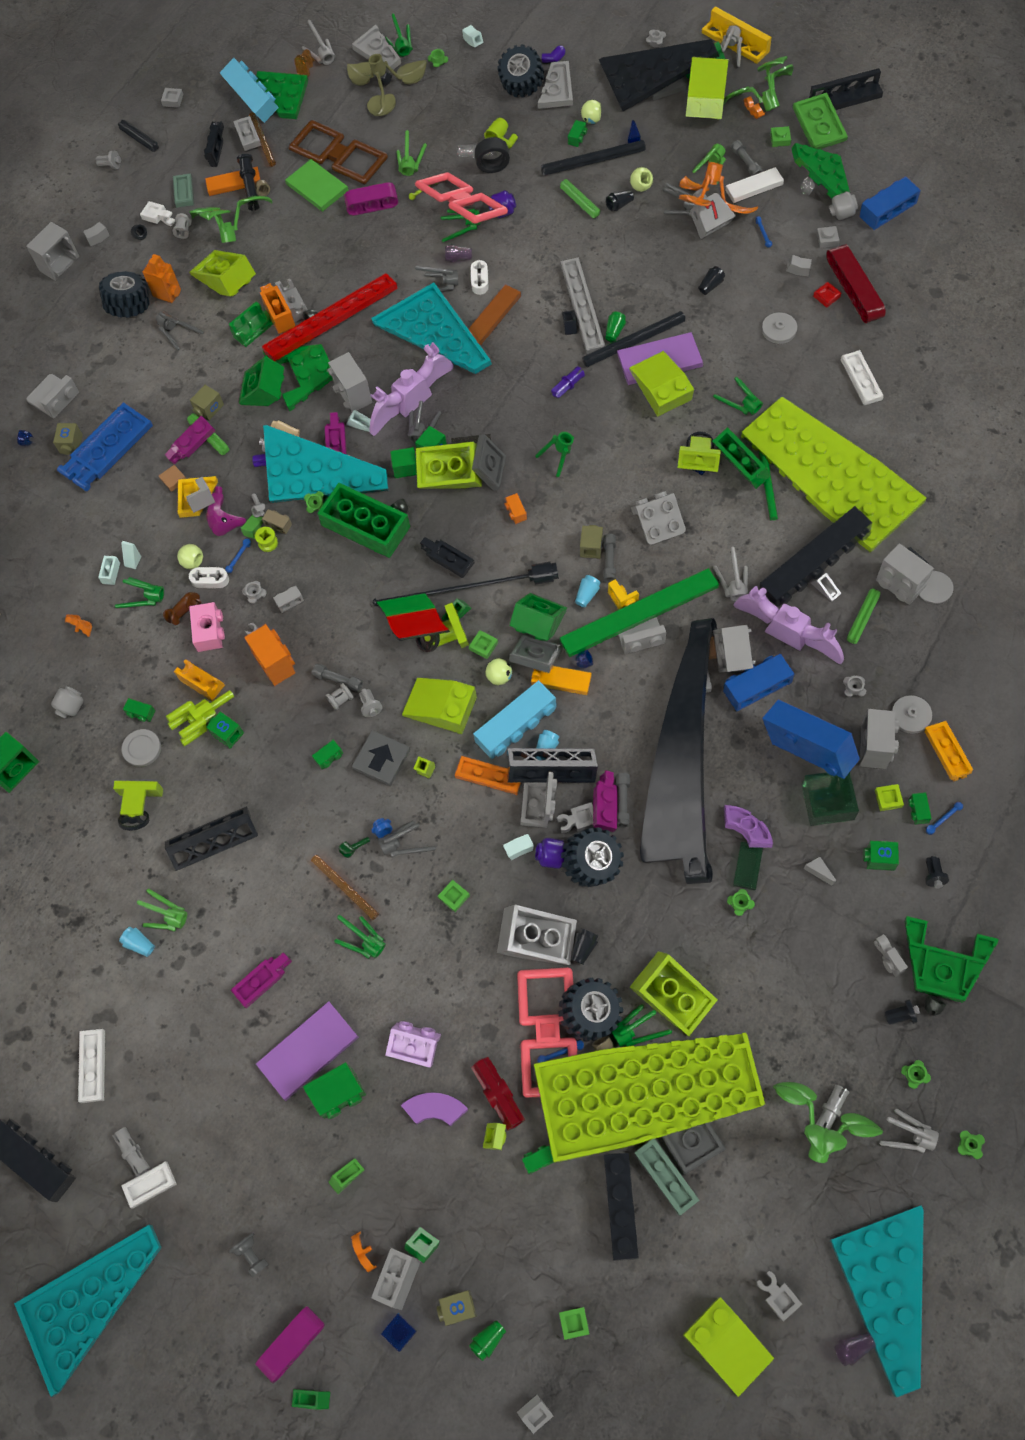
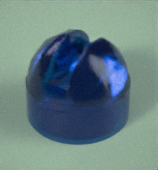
M19 430L17 436L18 445H31L33 441L29 439L33 435L29 431Z
M588 650L577 654L575 658L576 661H579L576 663L577 666L588 668L593 665V658Z

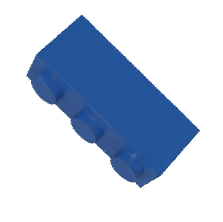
M905 176L901 180L895 181L888 188L880 190L872 198L866 199L861 205L859 217L875 230L917 204L921 190Z
M781 654L775 657L769 656L758 666L753 665V668L746 669L744 673L729 677L725 681L723 692L737 712L791 684L794 672Z

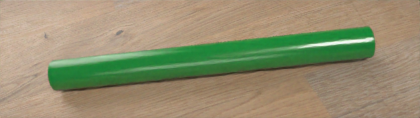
M759 451L760 461L767 467L770 473L769 461ZM770 476L764 482L769 518L770 521L778 520Z

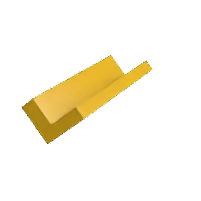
M716 6L711 10V19L702 28V34L717 42L719 41L721 44L728 27L737 26L741 29L740 37L743 38L742 43L746 45L741 47L742 56L758 64L770 52L772 37ZM715 27L719 31H711L710 29ZM735 44L734 46H727L729 49L737 53V44ZM751 51H758L760 54L756 56Z

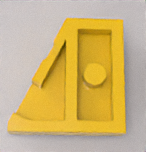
M203 477L212 494L218 483L217 477ZM198 478L178 480V515L180 518L200 516L203 511L201 509L193 513L186 500V496L199 490L195 481Z

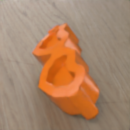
M751 96L744 99V106L756 119L765 115L759 103L754 105Z
M66 615L65 622L76 625L75 632H79L80 629L87 637H90L92 630L90 622L81 620V617L78 615Z
M360 1231L351 1236L352 1245L358 1260L366 1271L370 1272L377 1268V1266H374L366 1256V1253L372 1251V1248L368 1246L363 1249Z

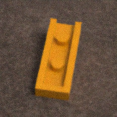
M553 666L550 673L534 669L531 685L539 680L549 689L588 695L592 673Z
M947 721L926 727L924 732L950 780L954 782L959 780V777L964 779L967 775L972 774L973 768Z

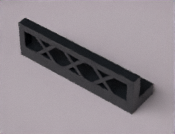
M877 68L811 86L809 98L814 97L816 92L824 90L821 94H828L835 110L882 98L883 91L879 85L881 71ZM874 76L873 81L866 82L870 77ZM858 81L854 86L849 87L852 82ZM836 86H840L836 91H832Z
M507 749L509 765L508 783H546L549 772H553V779H557V783H595L598 765L594 749ZM513 756H521L525 759L513 760ZM543 756L546 760H538L536 757ZM564 756L568 758V760H560L558 759V757ZM579 757H590V760H581Z
M246 806L166 840L165 850L175 871H178L258 836V832ZM248 823L251 833L246 835L236 833L239 826ZM225 833L231 837L227 843L221 844L215 842L219 834ZM201 842L210 844L208 851L204 853L195 851V848ZM180 851L190 853L187 860L180 863L177 862L174 856L175 853Z

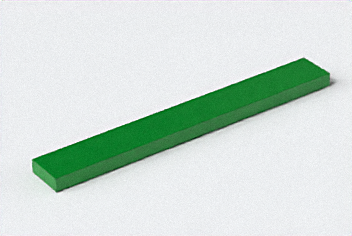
M705 569L559 637L560 642L570 658L719 588V583L710 569Z

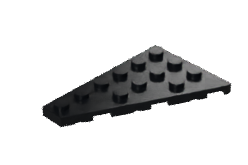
M712 39L602 57L599 59V62L624 112L690 74L692 57L716 59L719 57V54Z

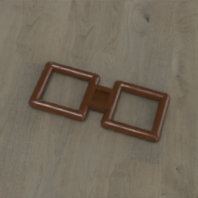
M310 120L288 146L290 151L307 159H312L318 164H323L326 159L333 161L332 170L362 184H367L388 158L385 152L356 139L348 146L340 144L344 139V134L314 120ZM313 128L334 138L320 156L298 146ZM356 148L378 157L363 176L341 166Z

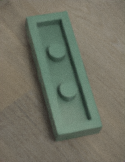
M655 1139L650 1140L634 1153L679 1216L700 1201Z

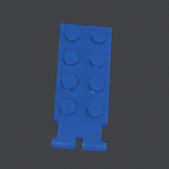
M123 402L70 455L71 459L64 466H58L57 471L69 480H72L73 483L84 491H88L91 487L90 484L96 478L100 479L153 426L152 422Z

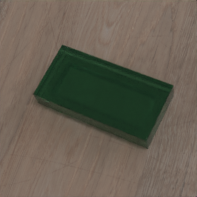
M741 841L733 886L756 890L763 847H749L747 842Z

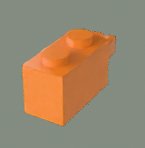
M153 254L142 273L153 297L173 303L181 291L171 264L165 263L159 255Z
M269 283L266 286L260 287V295L264 307L269 313L278 334L295 327L292 313L278 286L273 287Z

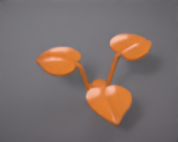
M708 162L702 185L691 181L687 176L680 181L679 186L681 188L695 191L703 189L699 197L680 195L679 199L699 206H709L711 201L703 199L706 191L710 189L708 184L717 185V182L720 181L721 198L731 211L748 214L758 209V206L746 208L729 204L725 201L724 176H721L722 164Z

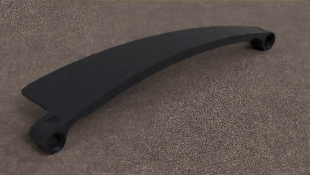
M714 618L691 622L688 643L673 684L658 741L649 785L640 847V857L644 863L683 859L684 876L687 884L711 883L713 879L712 866L706 853L704 717L711 637H714L713 630H717V623Z

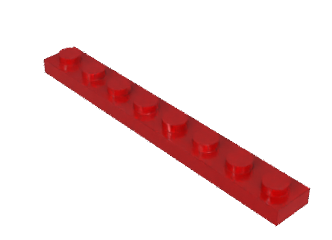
M385 273L262 345L263 352L273 361L280 359L397 290V283Z

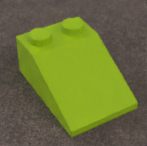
M692 57L686 117L722 119L729 59Z
M218 250L210 253L189 272L191 276L220 295L230 297L236 295L243 285L248 284L256 274L245 255Z
M664 351L629 367L630 372L657 417L692 400L693 386L685 373Z
M466 442L416 448L417 488L456 489L482 487V479L472 470L477 444Z
M417 678L402 716L463 734L477 698L475 687L452 680Z
M659 951L630 986L639 997L687 1036L692 1034L718 1000L669 954Z
M718 1297L683 1333L688 1342L738 1397L774 1360V1357L721 1297Z

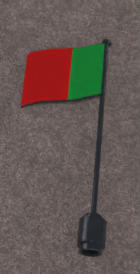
M543 562L532 564V569H528V574L379 600L375 598L373 599V605L379 606L385 614L392 633L399 641L450 632L449 629L440 620L435 605L427 595L529 578L530 582L534 581L535 585L554 582L555 579H559L556 562Z

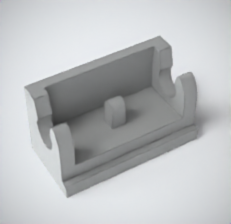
M287 279L288 286L283 287L282 283L278 281L275 285L278 286L294 322L304 319L303 312L308 309L291 279Z
M391 1248L371 1298L392 1308L402 1310L421 1261Z

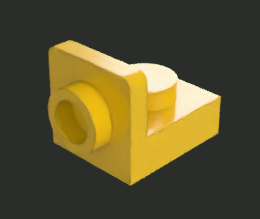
M616 579L608 583V594L618 610L639 600L637 590L627 595L624 586L619 585Z

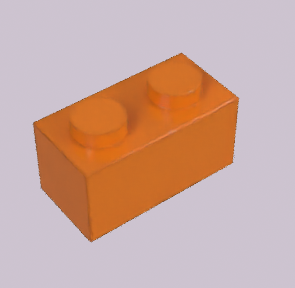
M518 494L505 497L506 503L504 504L506 510L510 511V519L514 520L515 524L527 520L526 511Z

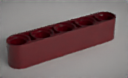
M844 244L827 250L828 264L862 321L868 323L885 317L886 310L882 300L849 246Z

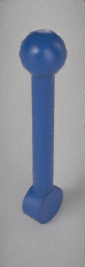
M757 216L755 218L756 224L759 225L765 239V246L770 248L772 241L768 239L761 222V217Z
M249 539L243 540V546L230 565L225 567L227 573L233 571V566L246 547L251 546Z
M956 802L954 807L935 824L927 826L926 833L929 835L934 834L939 825L957 810L963 809V804Z
M577 1040V1050L580 1051L584 1048V1043L581 1040ZM568 1047L547 1056L540 1055L537 1059L538 1063L546 1062L568 1053Z

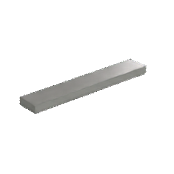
M579 257L560 261L586 354H589L604 347L605 343Z

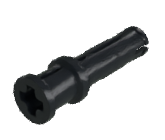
M241 154L237 157V162L240 164L239 175L244 181L246 197L257 196L254 182L256 172L252 166L253 157L251 154ZM258 200L248 202L249 210L253 211V204L254 210L260 208Z

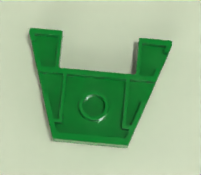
M322 344L300 346L275 361L280 365L289 362L300 387L282 394L289 411L295 409V405L300 401L304 402L307 400L308 395L313 391L320 390L333 380L328 372L330 368L328 362L330 361Z
M906 916L904 922L915 991L961 1003L965 1002L999 939L977 934L974 939L971 957L924 945L928 921Z

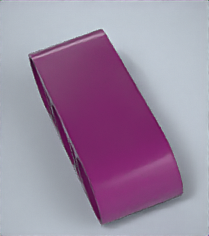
M390 182L352 189L344 194L346 209L350 215H360L389 209L398 204L395 185Z
M306 1306L261 1355L255 1365L272 1383H275L321 1332L325 1324Z

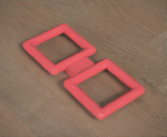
M449 172L415 182V186L437 201L443 202L448 200L450 209L474 224L505 215L508 212L505 206L483 193L470 195L473 192V187ZM447 180L460 189L441 194L429 187V185ZM482 201L495 210L474 215L463 207Z
M571 968L520 970L517 973L519 1022L522 1026L536 1025V1039L523 1040L520 1043L522 1093L526 1098L540 1097L538 1087L532 1088L530 1049L568 1047V1057L578 1055L575 1038H560L559 1024L564 1020L563 1016L559 1017V1014L528 1016L527 979L564 977V992H566L573 985V971Z

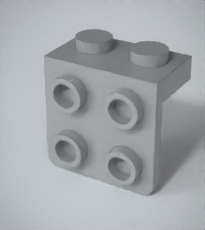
M49 374L27 397V401L55 419L79 393V390L69 376L65 375L61 380L55 375Z
M666 491L655 494V499L648 501L647 498L635 501L636 505L631 507L633 515L638 514L646 541L650 545L683 534L686 531L674 493L667 494Z
M657 617L618 636L624 654L664 644L666 630L664 625H659Z
M553 772L548 773L546 783H524L520 825L547 828L548 821L553 820L555 811L554 796L557 787V779H553Z

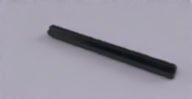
M639 140L542 164L541 171L544 176L642 152L646 150L644 140Z
M679 311L583 356L582 361L586 367L617 354V350L632 347L685 322V314Z

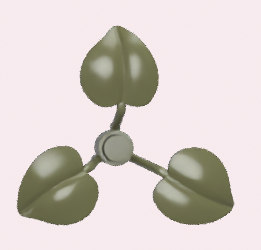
M373 54L369 57L368 62L347 64V71L351 82L358 86L367 84L370 78H374V75L377 76L381 95L372 97L367 103V108L372 115L383 116L390 113L396 105V99L393 94H384L380 77L385 74L386 68L398 80L402 79L404 84H414L424 76L427 62L426 60L405 64L396 73L388 65L387 61H383L380 54Z

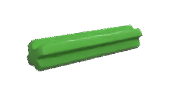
M565 179L560 183V188L592 218L600 215V209L569 180Z
M192 413L188 416L187 420L192 425L199 417ZM215 433L207 439L221 455L229 452L228 445Z
M873 588L869 590L847 636L848 642L852 644L858 643L881 593L879 590Z

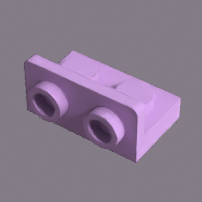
M401 1021L391 1028L385 1056L431 1068L437 1042L440 1040L441 1034L435 1033V1030L432 1028L423 1027L420 1029L413 1027L412 1023Z

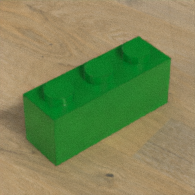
M728 427L713 440L716 448L721 450L720 453L755 489L771 476L767 467Z

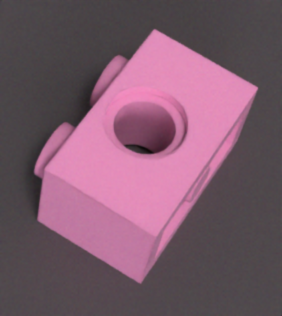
M214 602L189 606L192 642L197 651L223 648L222 640L225 639V634L220 626V622L223 621L221 609H217Z

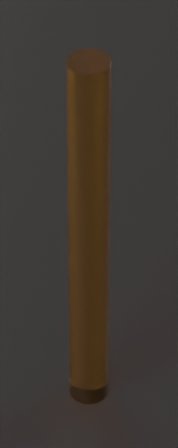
M251 112L249 116L259 137L262 149L269 166L273 167L276 165V162L257 115Z
M318 855L311 859L372 920L378 917L379 913Z

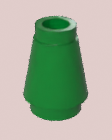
M615 311L608 316L605 335L607 341L615 342L626 324V316Z
M495 1320L471 1339L472 1342L469 1348L481 1361H484L486 1357L490 1358L506 1330Z

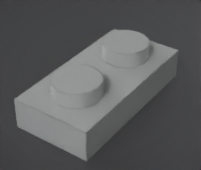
M250 116L233 121L244 151L261 146Z

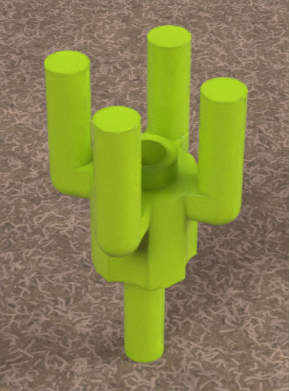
M229 690L211 703L205 699L196 705L192 701H188L166 715L169 721L167 724L171 730H174L186 721L190 723V725L178 732L181 737L180 741L185 747L207 732L206 723L213 716L217 715L214 710L234 698V695Z

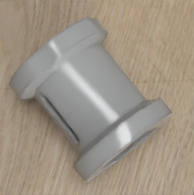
M177 214L173 235L177 238L186 239L189 236L188 227L191 225L192 220L186 214Z
M344 683L333 693L325 695L335 710H338L339 706L348 699H354Z

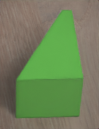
M252 514L241 527L243 535L255 539L256 531L262 526L263 517L256 518Z
M354 1158L332 1175L329 1184L339 1194L364 1171V1168Z

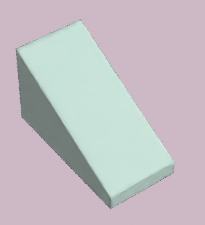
M353 410L346 425L370 432L371 419Z
M122 541L124 566L136 569L141 555L134 544Z

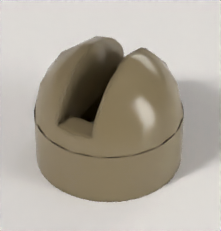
M258 180L255 183L256 192L259 196L269 194L270 186L266 181Z
M607 1035L595 1040L592 1046L595 1051L612 1049L613 1043Z

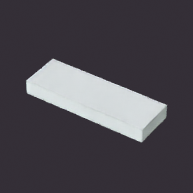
M775 167L726 185V192L732 202L735 203L781 186L784 179Z
M861 351L842 355L841 362L863 405L883 400V394Z
M105 1030L80 1031L78 1102L104 1101Z

